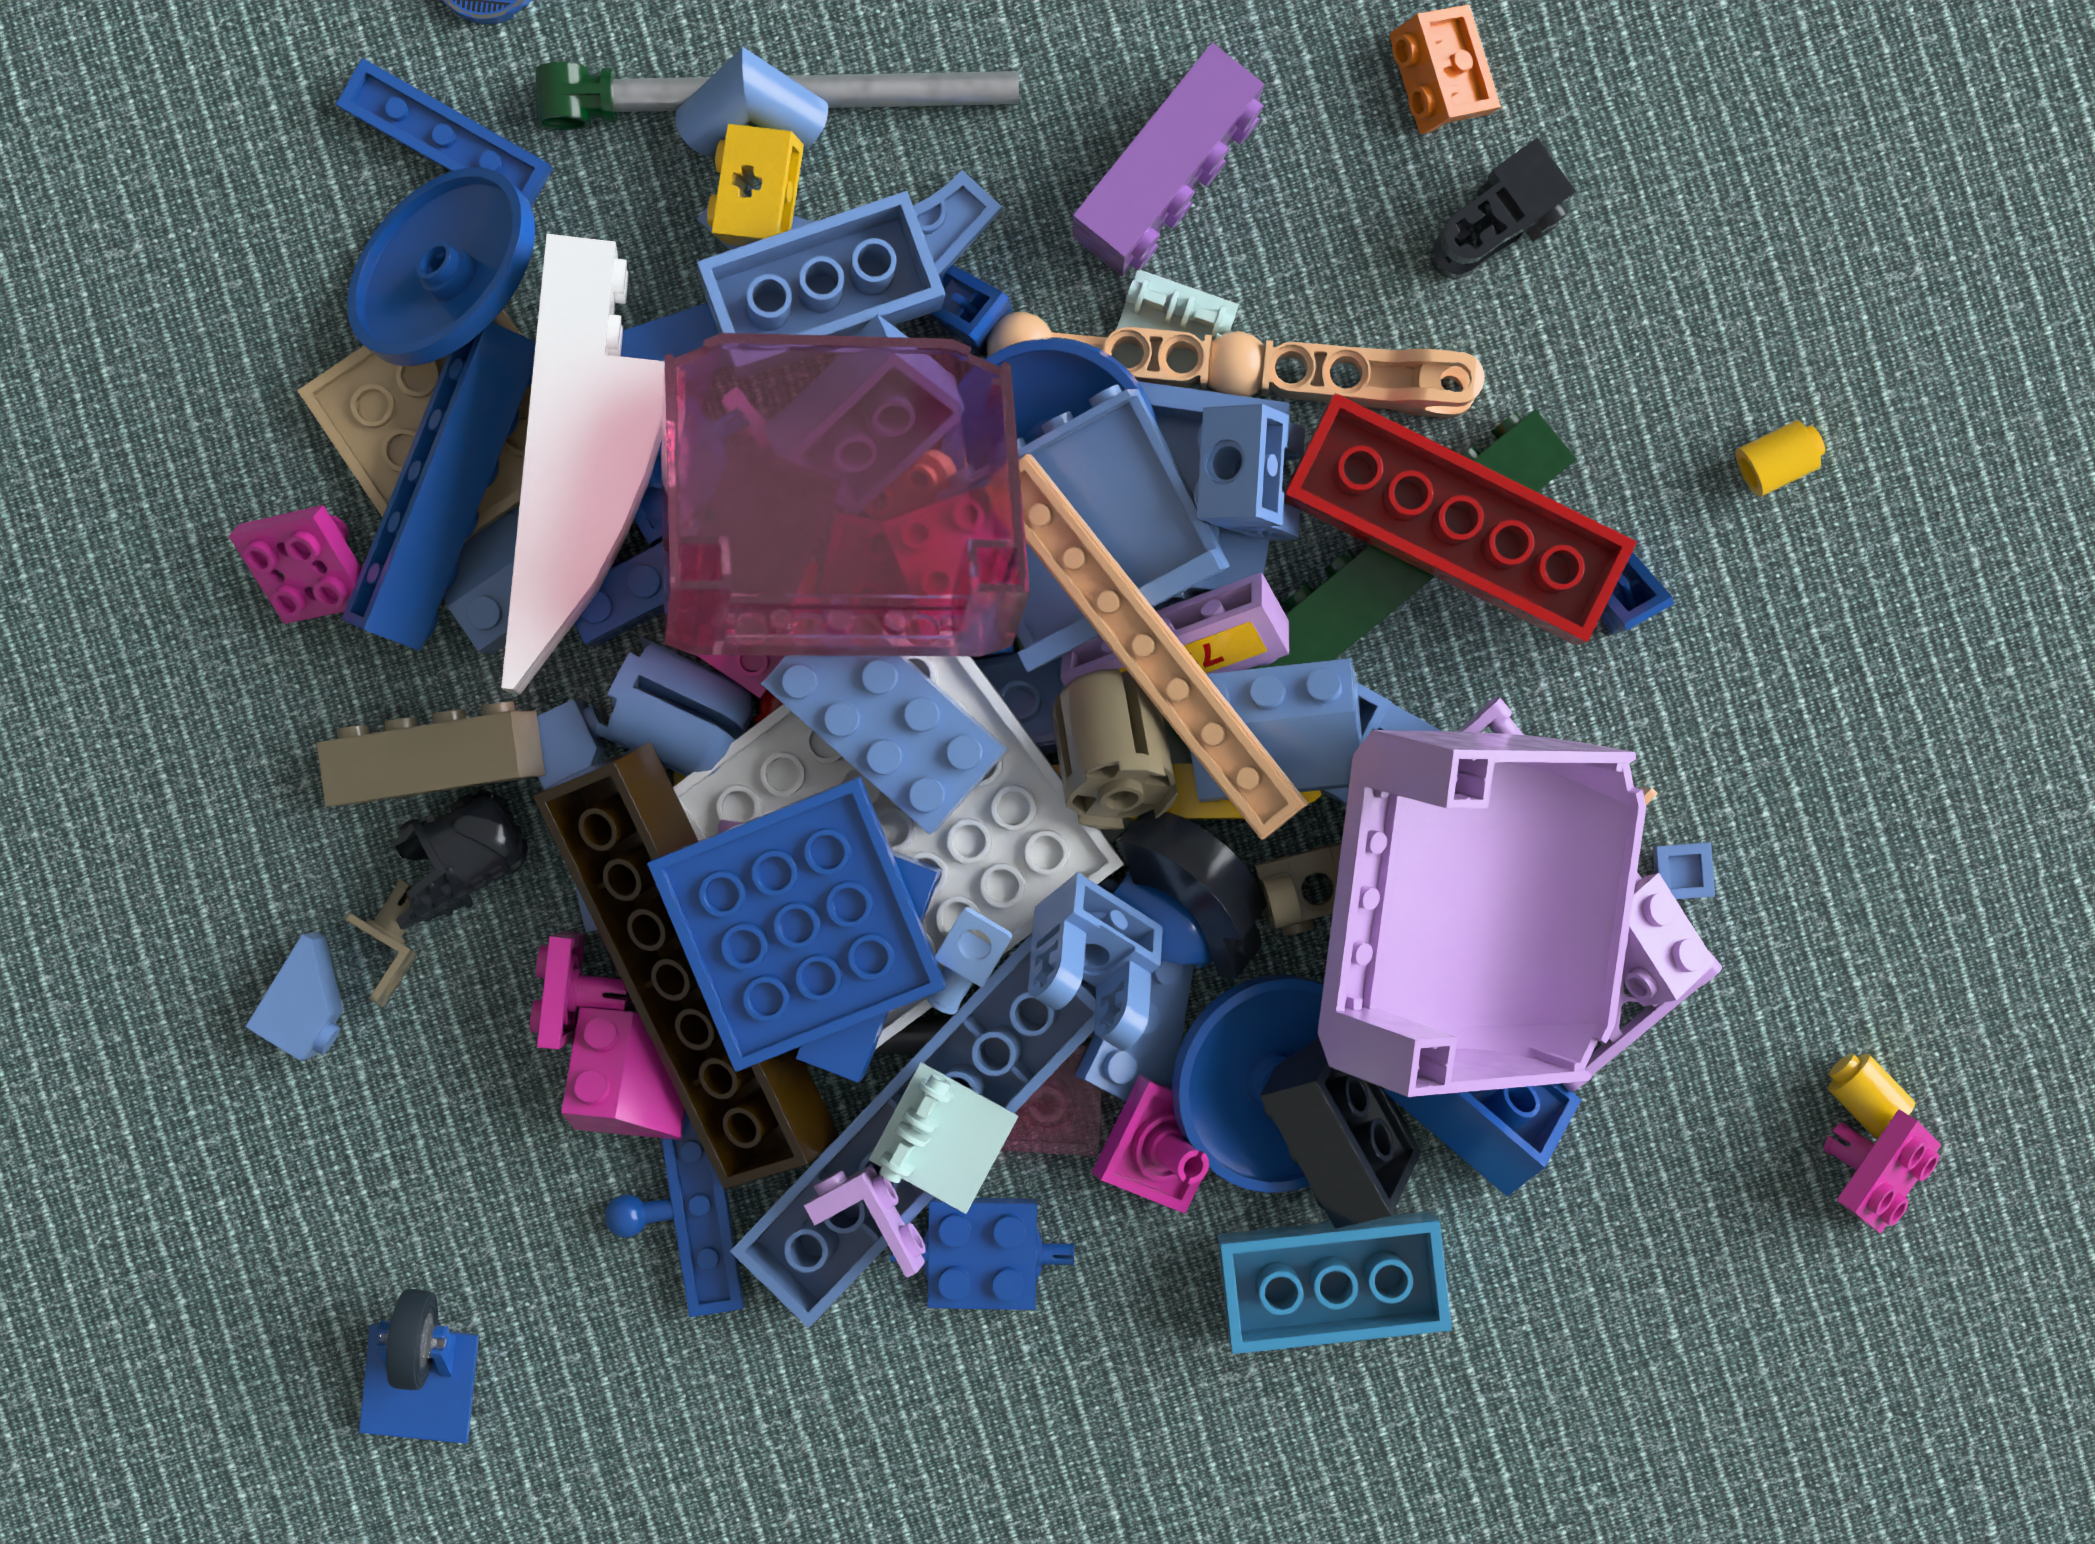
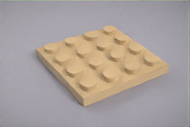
M504 308L492 321L522 335ZM362 346L297 390L382 517L447 356L422 365L400 366L382 360L368 348ZM531 385L526 388L519 405L518 424L513 433L506 438L499 455L497 476L494 482L486 488L479 505L477 526L472 535L466 538L465 542L520 505Z

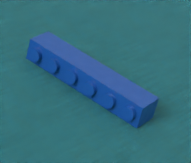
M491 322L473 340L457 351L447 355L341 620L413 649L422 650L425 640L433 634L437 626V610L445 590L452 585L457 576V560L465 540L472 535L479 519L478 508L485 490L494 482L499 470L498 458L505 440L513 433L518 424L519 405L526 388L532 384L536 342Z

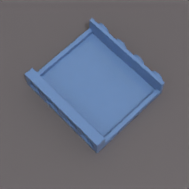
M1117 384L1101 391L1089 399L1092 409L1075 418L1068 411L1049 420L1041 426L1045 435L1027 445L1023 438L1004 445L993 453L997 459L996 462L980 471L976 464L961 469L947 478L950 487L936 495L940 503L984 486L988 488L1025 454H1031L1153 608L1230 567L1208 522L1196 519L1197 508L1194 503V495L1139 389L1121 391ZM990 497L1026 581L1025 591L1004 598L1000 602L1025 648L1019 651L1018 655L1026 671L1030 672L1100 635Z

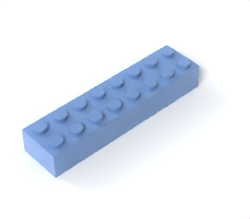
M1032 934L991 975L983 988L980 987L730 1250L808 1328L875 1260L888 1244L864 1200L855 1203L815 1226L804 1205L817 1195L813 1186L839 1170H843L848 1178L872 1165L877 1175H880L879 1171L882 1167L871 1162L869 1158L921 1062L1015 1113L1094 1031L1096 987L1089 985L1083 979L1072 1000L1059 1010H1053L1029 995L1028 984ZM902 1178L899 1183L891 1182L898 1196V1204L894 1206L905 1225L910 1223L934 1198L931 1194Z

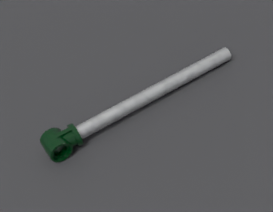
M551 62L541 64L536 67V124L553 130H578L590 126L591 118H603L604 123H616L618 112L676 111L710 77L616 79L614 68H602L600 74H590L589 68L577 63ZM1018 71L788 76L828 102V108L1019 104Z

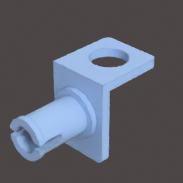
M965 907L935 956L936 961L944 965L941 972L947 986L944 990L927 996V1001L943 1013L955 1014L972 983L983 988L1011 941L1012 934L971 908ZM967 930H979L983 932L985 935L988 936L991 944L987 943L986 941L982 940L981 938L977 937L976 935L972 934Z

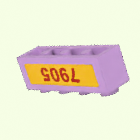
M1262 572L1156 611L1205 674L1247 670L1255 666L1271 664L1278 658L1289 655V620ZM1101 636L1062 656L1060 679L1065 686L1075 677L1096 670L1119 669L1122 673L1127 671V669Z

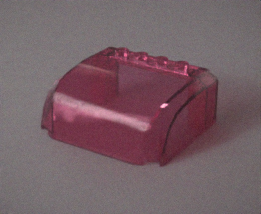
M720 333L703 340V347L676 358L673 357L672 353L664 356L661 471L665 644L692 655L980 657L1011 647L1030 593L1011 364L1003 362L1002 366L999 367L970 354V346L954 339Z

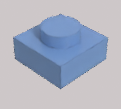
M1711 842L1652 846L1654 874H1660L1675 899L1715 897Z

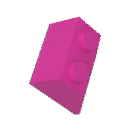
M580 1007L561 1114L574 1130L681 1140L686 1110L639 1014L628 1011Z

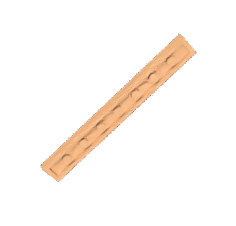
M1025 454L985 489L1261 840L1266 839L1309 804L1031 454Z

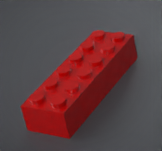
M1337 393L1328 402L1284 491L1285 503L1575 646L1589 641L1637 544V541Z

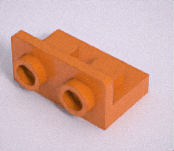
M1469 5L1417 13L1390 33L1393 57L1399 66L1408 95L1409 109L1415 118L1420 134L1432 133L1446 123L1489 115L1501 108Z

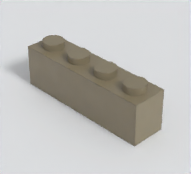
M501 702L482 705V716L466 718V710L461 709L433 713V724L418 726L417 717L384 721L385 731L377 733L370 732V725L336 729L338 739L316 742L325 807L355 805L545 776L537 711H515L514 702Z

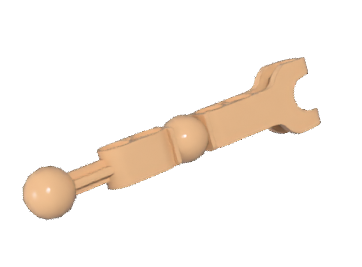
M1024 311L1009 313L1002 317L994 325L986 341L988 357L1017 342L1043 337H1060L1084 342L1101 349L1112 357L1119 346L1132 343L1140 347L1144 353L1142 361L1137 366L1126 368L1137 381L1190 388L1200 384V390L1207 391L1208 385L1214 392L1251 397L1261 391V396H1267L1268 390H1271L1277 396L1286 399L1326 403L1337 393L1364 407L1389 409L1400 413L1428 417L1454 418L1463 415L1480 393L1484 384V371L1481 363L1473 355L1465 352L1437 349L1386 350L1302 342H1287L1278 347H1273V341L1266 340L1265 346L1254 335L1241 331L1226 332L1213 341L1212 335H1205L1204 341H1201L1194 334L1187 332L1137 327L1119 328L1112 332L1108 338L1053 333L1048 324L1040 317ZM1185 348L1195 353L1198 362L1193 370L1180 374L1169 368L1167 359L1174 350ZM1286 358H1294L1304 365L1306 375L1301 381L1289 384L1278 378L1275 371L1276 365ZM1339 363L1351 364L1358 370L1360 381L1352 388L1344 389L1338 387L1330 377V370ZM1441 380H1454L1460 386L1461 392L1445 390L1442 387Z

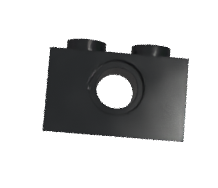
M1538 137L1492 169L1486 183L1477 191L1478 197L1448 220L1443 231L1433 243L1430 253L1432 265L1440 275L1449 279L1463 278L1491 258L1514 246L1526 236L1529 237L1532 243L1538 241L1560 224L1558 221L1569 213L1565 204L1576 193V190ZM1474 227L1478 237L1476 244L1473 246L1470 244L1458 246L1471 237L1473 234L1471 228ZM1446 253L1453 261L1448 263L1444 258V254Z

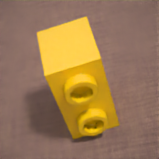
M735 124L727 125L726 139L719 141L715 156L716 171L720 173L718 192L711 195L707 209L708 225L712 227L711 233L723 243L744 246L791 230L804 144L792 131ZM757 178L762 183L760 190L752 189V196L748 197L744 193L746 185L754 186V179Z

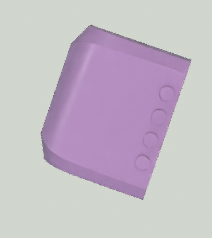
M1372 730L1355 751L1352 759L1318 1025V1036L1329 1067L1406 1097L1589 1081L1592 1074L1584 1069L1597 1042L1607 1043L1616 1023L1646 812L1643 789L1634 788L1629 763L1636 760L1635 752L1583 742L1519 734Z

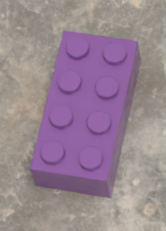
M1212 42L1073 214V238L1122 277L1131 266L1140 271L1157 250L1159 245L1156 242L1160 237L1159 232L1164 225L1167 224L1172 229L1177 226L1193 204L1190 202L1195 193L1193 189L1199 182L1207 187L1226 163L1224 157L1229 151L1228 146L1234 140L1241 145L1259 123L1260 118H1258V115L1264 108V105L1259 102L1264 83Z

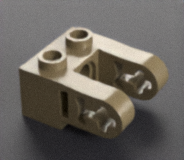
M1342 841L1252 864L1256 881L1267 902L1264 913L1270 929L1281 928L1283 936L1293 935L1314 929V918L1333 914ZM1313 873L1323 874L1328 879L1330 885L1327 898L1317 904L1308 903L1303 898L1301 892L1304 879Z

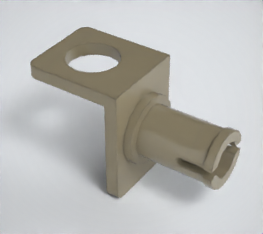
M400 879L374 921L368 919L367 922H364L349 912L344 918L355 927L398 952L370 996L371 1001L382 1007L387 1004L418 956L403 945L405 940L401 937L406 929H400L396 922L397 917L409 909L410 903L407 891L412 888Z

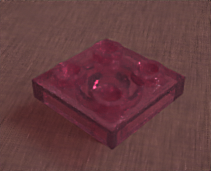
M1079 1045L1014 1113L1019 1117L1001 1148L1002 1151L1098 1156L1102 1090L1075 1077L1089 1045Z

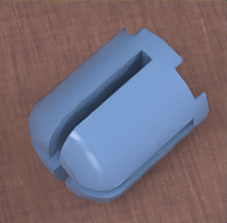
M642 637L643 653L639 657L629 652L607 696L612 698L611 706L614 707L608 727L597 722L596 734L629 750L651 742L661 764L686 777L693 772L713 769L726 755L731 743L749 729L752 719V700L749 691L734 680Z

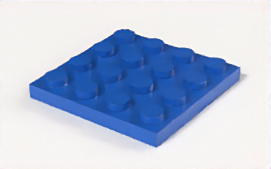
M861 776L652 859L647 863L735 1072L942 991L947 986Z

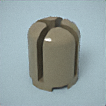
M1100 669L1075 677L1065 685L1055 699L1051 714L1066 808L1069 807L1077 813L1079 824L1096 829H1124L1123 819L1139 816L1153 809L1155 819L1160 817L1173 806L1178 795L1164 716L1128 671L1121 673L1119 669Z

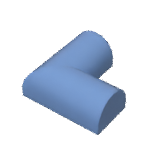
M742 47L676 109V128L689 147L707 156L715 154L719 141L726 139L728 124L746 126L750 121L761 128L792 131L804 144V151L817 140L825 126L828 115V102Z

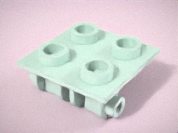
M1137 270L1129 288L1117 329L1137 327L1181 331L1194 334L1201 341H1204L1205 335H1212L1213 341L1224 333L1230 332L1239 304L1163 277ZM1127 343L1115 350L1113 358L1125 368H1133L1142 361L1144 353L1137 345ZM1185 348L1174 350L1167 359L1169 368L1180 374L1193 370L1198 362L1195 353ZM1196 384L1190 387V389L1200 390V384Z
M921 1062L869 1160L882 1167L879 1174L887 1180L899 1183L902 1178L967 1214L1019 1116Z

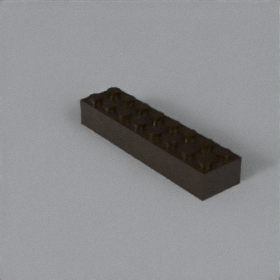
M648 742L571 774L533 795L723 1189L809 1164L840 1135L805 1062L796 1059L799 1051L798 1048L735 1072L647 864L652 859L698 841L652 743Z

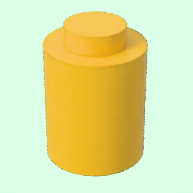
M1795 420L1737 448L1735 455L1745 482L1756 496L1762 497L1820 469V456L1825 454V445L1814 426L1809 425L1805 427L1802 422Z
M1850 1053L1839 1060L1829 1072V1076L1833 1079L1828 1087L1829 1092L1874 1138L1881 1136L1898 1109L1909 1115L1915 1106V1101L1868 1053L1858 1057L1854 1053Z

